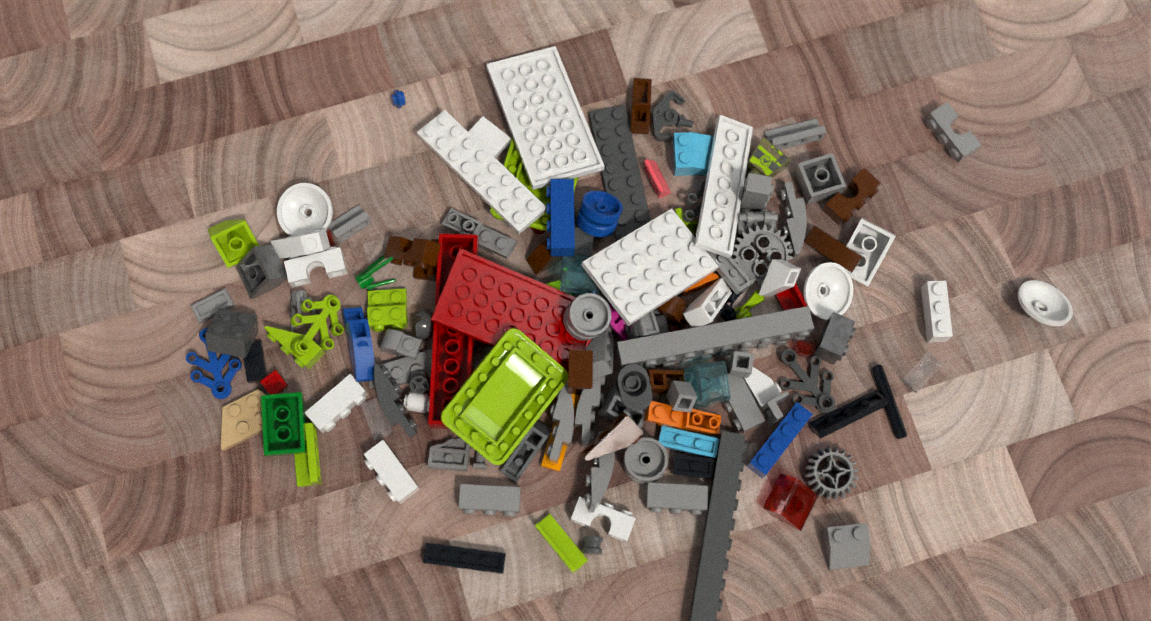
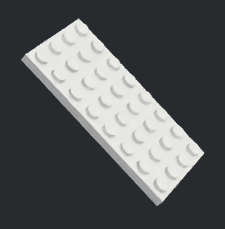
M556 46L486 64L487 71L533 190L550 185L551 179H573L604 170V163Z

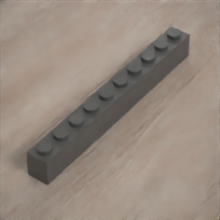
M721 431L719 435L720 440L715 459L689 621H719L716 619L717 611L720 612L722 608V599H719L720 592L724 591L726 579H723V573L727 571L729 564L726 554L727 550L730 551L732 546V539L729 538L730 530L733 531L735 527V519H732L733 511H737L738 499L735 498L736 492L740 491L742 480L739 479V473L743 472L745 460H742L743 452L746 453L748 441H745L746 435Z

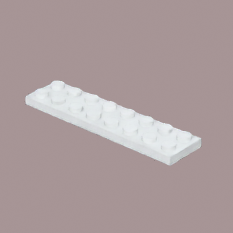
M446 110L417 132L418 137L518 234L522 233L547 211V207Z
M719 115L716 120L694 246L730 258L733 254L753 127Z

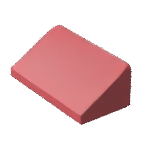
M646 159L643 168L658 198L660 199L671 194L657 163Z

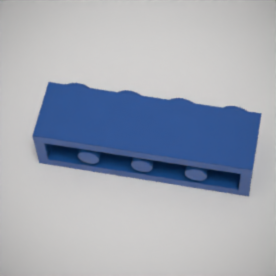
M551 179L550 186H547L546 196L550 197V203H547V214L550 215V220H547V232H550L551 237L547 238V249H551V256H574V179Z
M796 402L748 463L747 467L759 477H765L813 414Z

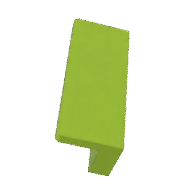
M305 423L307 454L294 455L298 487L322 484L317 428L314 423Z
M551 514L534 525L572 574L588 561Z

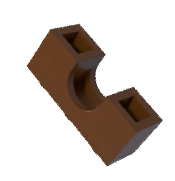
M863 168L848 185L854 193V198H846L838 192L826 203L823 211L837 225L843 221L846 223L853 216L852 212L855 209L859 211L866 204L865 200L868 197L873 198L879 191L877 187L880 185V182L868 170Z
M389 236L384 258L388 259L392 256L391 264L402 266L403 263V265L408 267L416 265V267L427 269V266L436 267L441 244L428 239L414 238L412 241L403 237Z

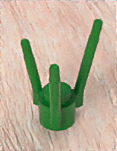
M382 255L355 276L362 290L367 287L369 291L375 287L396 281V279H390L372 284L375 281L372 274L392 261V256L381 262L385 259L384 255Z

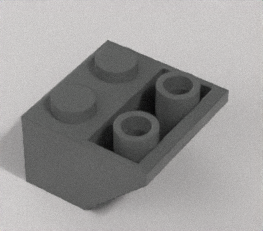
M614 380L598 415L613 422L624 412L641 429L644 423L645 410L632 411L628 409L621 399L618 381Z

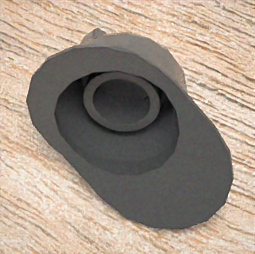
M637 364L624 366L618 375V386L623 404L632 411L645 410L652 401V389L647 371Z

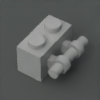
M767 209L759 210L758 212L741 210L738 217L736 237L743 238L741 232L749 233L748 227L754 231L755 225H758L762 229L763 224L767 226V230L773 226L775 233L778 214Z

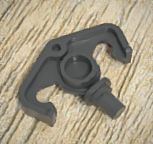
M675 91L667 93L653 109L654 138L659 142H671L673 139V135L668 132L666 134L660 133L664 125L671 127L678 124V128L680 126L692 128L694 123L692 120L685 119L683 114L680 117L676 110L670 108L671 100H675L679 105L685 103V98Z

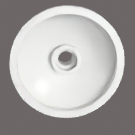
M299 183L291 186L282 194L277 205L279 224L290 236L321 229L327 230L333 216V206L328 194L319 186L310 183ZM309 209L312 211L310 216L307 215Z
M832 262L821 263L814 267L805 280L803 290L805 303L809 306L810 312L820 319L828 320L833 312L843 315L849 308L853 298V283L847 270L841 265Z
M1037 280L1026 281L1020 286L1018 290L1019 303L1031 318L1048 326H1063L1071 320L1073 316L1072 305L1067 297L1057 288Z

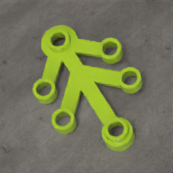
M327 295L322 301L315 302L306 299L300 305L302 311L309 312L312 309L323 310L319 315L302 316L301 314H295L291 317L290 322L295 327L301 324L313 323L303 339L292 344V352L298 357L309 352V343L318 330H320L322 341L321 348L324 351H329L334 347V341L329 338L326 323L328 315L332 325L330 329L331 334L339 336L344 332L343 326L338 321L337 311L340 309V301L336 296ZM295 317L299 319V323L295 321ZM335 327L339 329V333L335 331ZM300 344L303 345L304 350L300 348Z

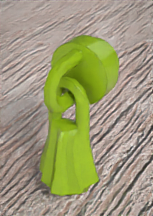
M755 290L742 307L739 306L734 309L735 311L739 310V313H736V319L752 317V313L749 310L764 300V296L759 294V290Z

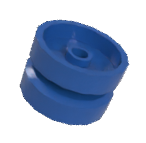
M599 190L589 191L582 198L580 209L576 216V223L581 230L589 235L608 237L616 230L623 206L619 199L607 192Z

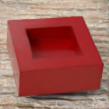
M276 370L260 381L270 395L279 394L288 387V384Z

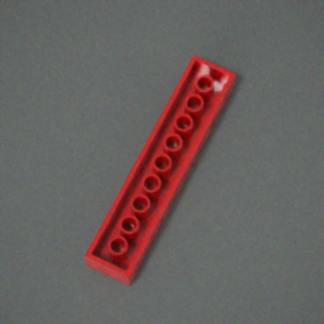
M439 234L438 243L441 246L437 259L435 308L458 250L461 248L478 256V235ZM435 322L428 425L431 429H449L442 423L441 414L473 373L474 338Z

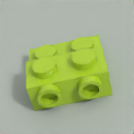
M406 288L368 291L367 316L370 330L382 332L384 329L392 328V330L399 331L403 330L404 327H408Z

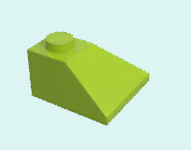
M245 219L225 220L208 228L209 236L227 268L238 264L253 247L259 246Z

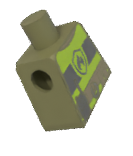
M763 138L749 158L747 169L750 171L749 173L774 178L788 167L791 159L767 139Z

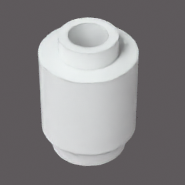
M410 391L409 395H405L404 406H407V411L429 412L430 396L426 393L416 394Z

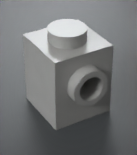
M744 350L734 351L731 356L729 375L749 378L752 373L754 354Z
M675 380L672 381L666 395L672 410L691 413L697 399L691 383Z

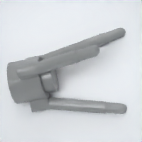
M299 290L291 293V317L295 315V309H297L298 314L302 315L301 303L306 299L311 300V297H307L306 291ZM315 309L311 310L313 315H318ZM291 324V332H295V326Z

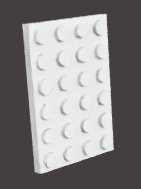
M673 209L668 210L616 241L581 264L628 326L710 275L719 267L706 250L694 246L696 238Z

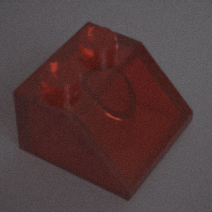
M780 473L765 501L763 509L773 517L801 531L818 495L799 479Z

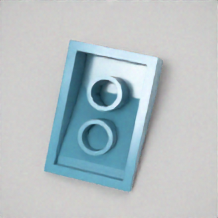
M693 132L674 133L672 140L674 176L707 175L714 136Z

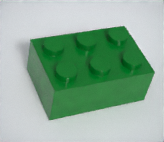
M297 392L261 395L264 456L275 457L307 454L304 394Z

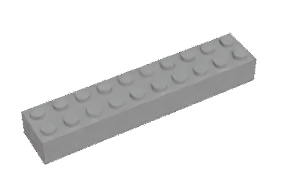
M809 306L620 341L617 342L616 356L619 370L629 364L640 365L646 371L649 369L654 370L655 366L671 367L676 362L687 364L693 362V359H711L713 355L724 357L731 355V352L737 350L750 351V348L756 347L757 350L768 348V345L776 344V346H782L787 344V341L793 340L795 343L803 342L813 331L814 325Z

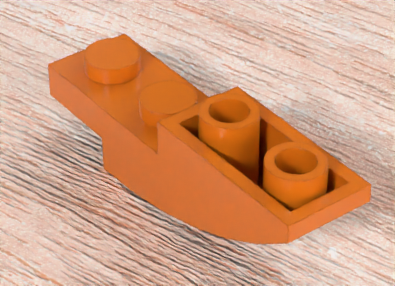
M651 401V404L645 409L644 421L656 423L657 426H666L689 432L719 435L721 415L692 409L691 413L672 410L671 405Z

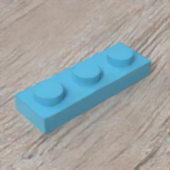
M666 426L661 427L659 442L665 448L713 459L716 458L720 440L719 438Z

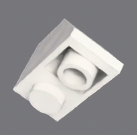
M773 259L768 266V272L761 284L759 294L761 296H773L794 287L801 269L783 259Z

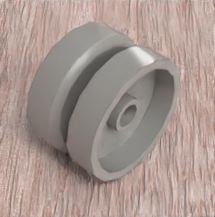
M585 293L578 296L566 307L563 314V323L566 331L578 340L588 341L596 338L608 328L611 321L609 304L603 297L595 293Z
M643 437L637 443L631 444L627 448L623 459L626 475L638 484L647 485V483L656 482L662 477L668 466V454L665 447L653 438ZM643 458H647V464L643 463Z

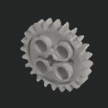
M763 224L762 229L755 225L754 231L748 227L749 233L746 234L742 231L743 238L736 237L739 243L734 244V247L737 249L733 251V255H736V257L732 258L753 283L755 280L757 281L758 286L765 280L768 265L762 258L758 259L759 254L751 246V242H754L761 252L766 251L764 255L770 263L772 262L770 256L775 251L780 253L779 259L785 261L793 259L792 256L788 255L793 249L787 248L791 242H784L787 236H779L781 233L779 229L774 233L773 226L767 230L765 224ZM761 237H767L768 243L764 247H760L758 244ZM747 249L753 251V256L750 259H745L743 256L744 251ZM758 264L765 265V271L763 273L756 272V266Z

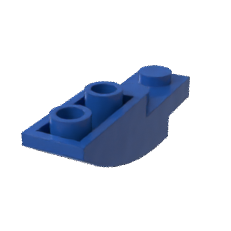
M362 307L345 308L342 311V316L349 341L348 350L356 382L375 380V360L368 320L364 318Z

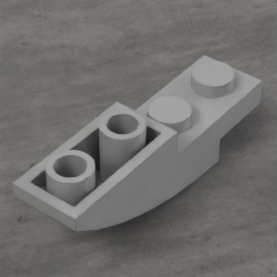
M791 181L784 183L780 190V197L785 202V216L789 218L786 219L782 226V234L786 235L787 241L791 242L787 248H791L793 251L788 254H791L792 260H795L801 251L805 239L807 216L804 197L796 199Z
M452 208L441 223L455 234L478 235L479 248L506 259L510 257L517 245L515 240L485 227L482 222Z
M605 376L593 379V388L583 389L580 396L574 427L582 428L581 447H587L589 442L593 441L594 431L590 430V423L595 421V411H591V409L599 410L600 404L604 402V393L600 392L601 385H605Z
M567 382L556 395L558 397L557 404L552 405L550 415L553 416V422L559 423V426L555 425L553 430L554 443L549 444L547 455L550 456L549 460L553 463H558L562 446L570 447L573 437L574 408L572 395L568 394Z
M598 431L597 436H599L603 431ZM615 451L594 458L593 467H591L590 473L586 474L585 486L589 487V493H586V505H589V513H593L605 495L613 472Z

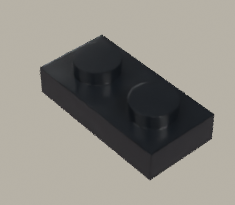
M261 341L253 342L246 358H244L248 383L259 382L268 376L263 343Z
M674 455L672 475L713 479L714 459Z

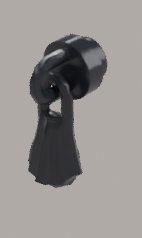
M730 287L729 289L732 294L720 309V316L725 322L736 319V311L732 306L742 294L741 292L736 295Z

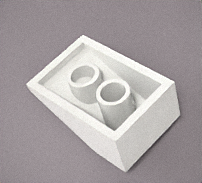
M861 218L847 246L863 255L852 273L847 270L850 277L869 286L896 234Z

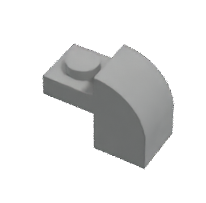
M387 329L380 350L397 357L403 355L417 359L423 341L405 335L401 331Z

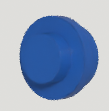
M394 90L393 95H391V101L393 106L396 105L398 109L405 106V96L403 91Z

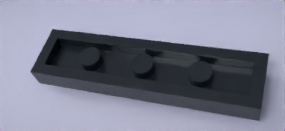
M875 390L810 422V429L821 439L887 406V399L878 390Z
M426 542L423 563L503 574L506 553Z

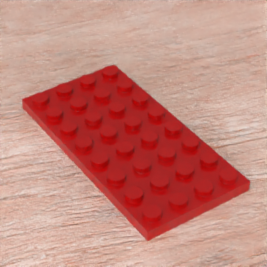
M461 248L458 250L430 320L493 347L506 331L518 329L565 368L567 373L569 350H586L591 340H578L572 337L566 331L563 323V314L566 307L577 297Z

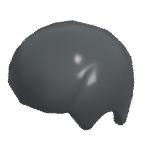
M421 309L417 316L421 317V320L415 324L416 338L422 340L433 336L434 322L430 321L433 315L430 310Z

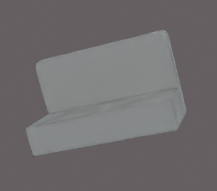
M358 205L332 221L329 228L338 242L342 243L370 225L371 221L366 212Z
M787 391L766 402L761 408L770 426L776 424L784 416L778 404L782 403L789 395Z

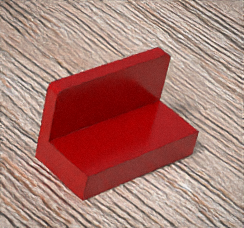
M796 283L794 287L774 295L782 311L807 307Z

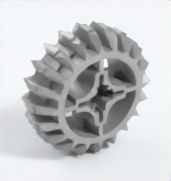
M827 446L825 451L820 448L818 453L814 452L812 454L814 459L809 458L807 460L810 465L805 467V470L810 471V473L805 474V478H811L807 485L814 484L815 487L812 488V492L819 490V497L825 493L826 500L830 499L831 494L833 500H837L838 495L841 498L846 497L845 492L850 494L852 493L851 488L857 486L853 481L859 480V477L854 475V473L859 472V469H853V466L857 464L856 461L850 462L849 459L852 458V455L850 454L845 457L846 450L844 449L838 453V447H834L833 451L830 446ZM826 458L825 470L817 471L819 462ZM833 459L841 462L844 468L838 467ZM832 469V471L838 474L831 477L827 472ZM846 475L844 485L837 489L838 478ZM819 478L825 479L831 488L823 485Z

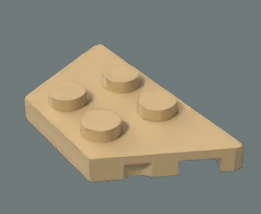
M259 389L222 407V451H226L263 432L261 395L266 394Z

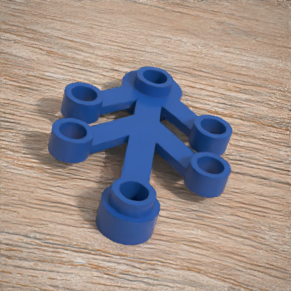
M208 328L202 329L199 333V338L206 345V349L207 344L204 334ZM207 351L210 363L199 358L196 353H188L186 361L190 365H197L212 373L215 381L204 377L199 370L191 373V380L211 388L215 398H227L232 391L230 383L237 371L241 370L242 363L238 359H232L229 362L230 369L223 378L221 372L231 355L222 354L218 360L216 352ZM191 356H195L196 358L194 361H189V358ZM235 362L239 363L237 368H232ZM200 374V378L195 380L194 376ZM224 386V391L218 392V388Z

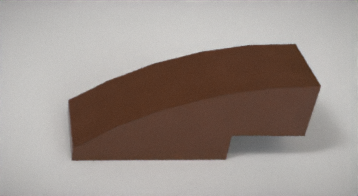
M633 79L631 134L649 135L652 79Z
M815 225L804 241L851 273L863 257V255Z

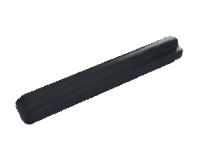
M876 365L872 367V372L880 393L887 399L888 405L885 408L897 439L905 438L908 434L882 365Z

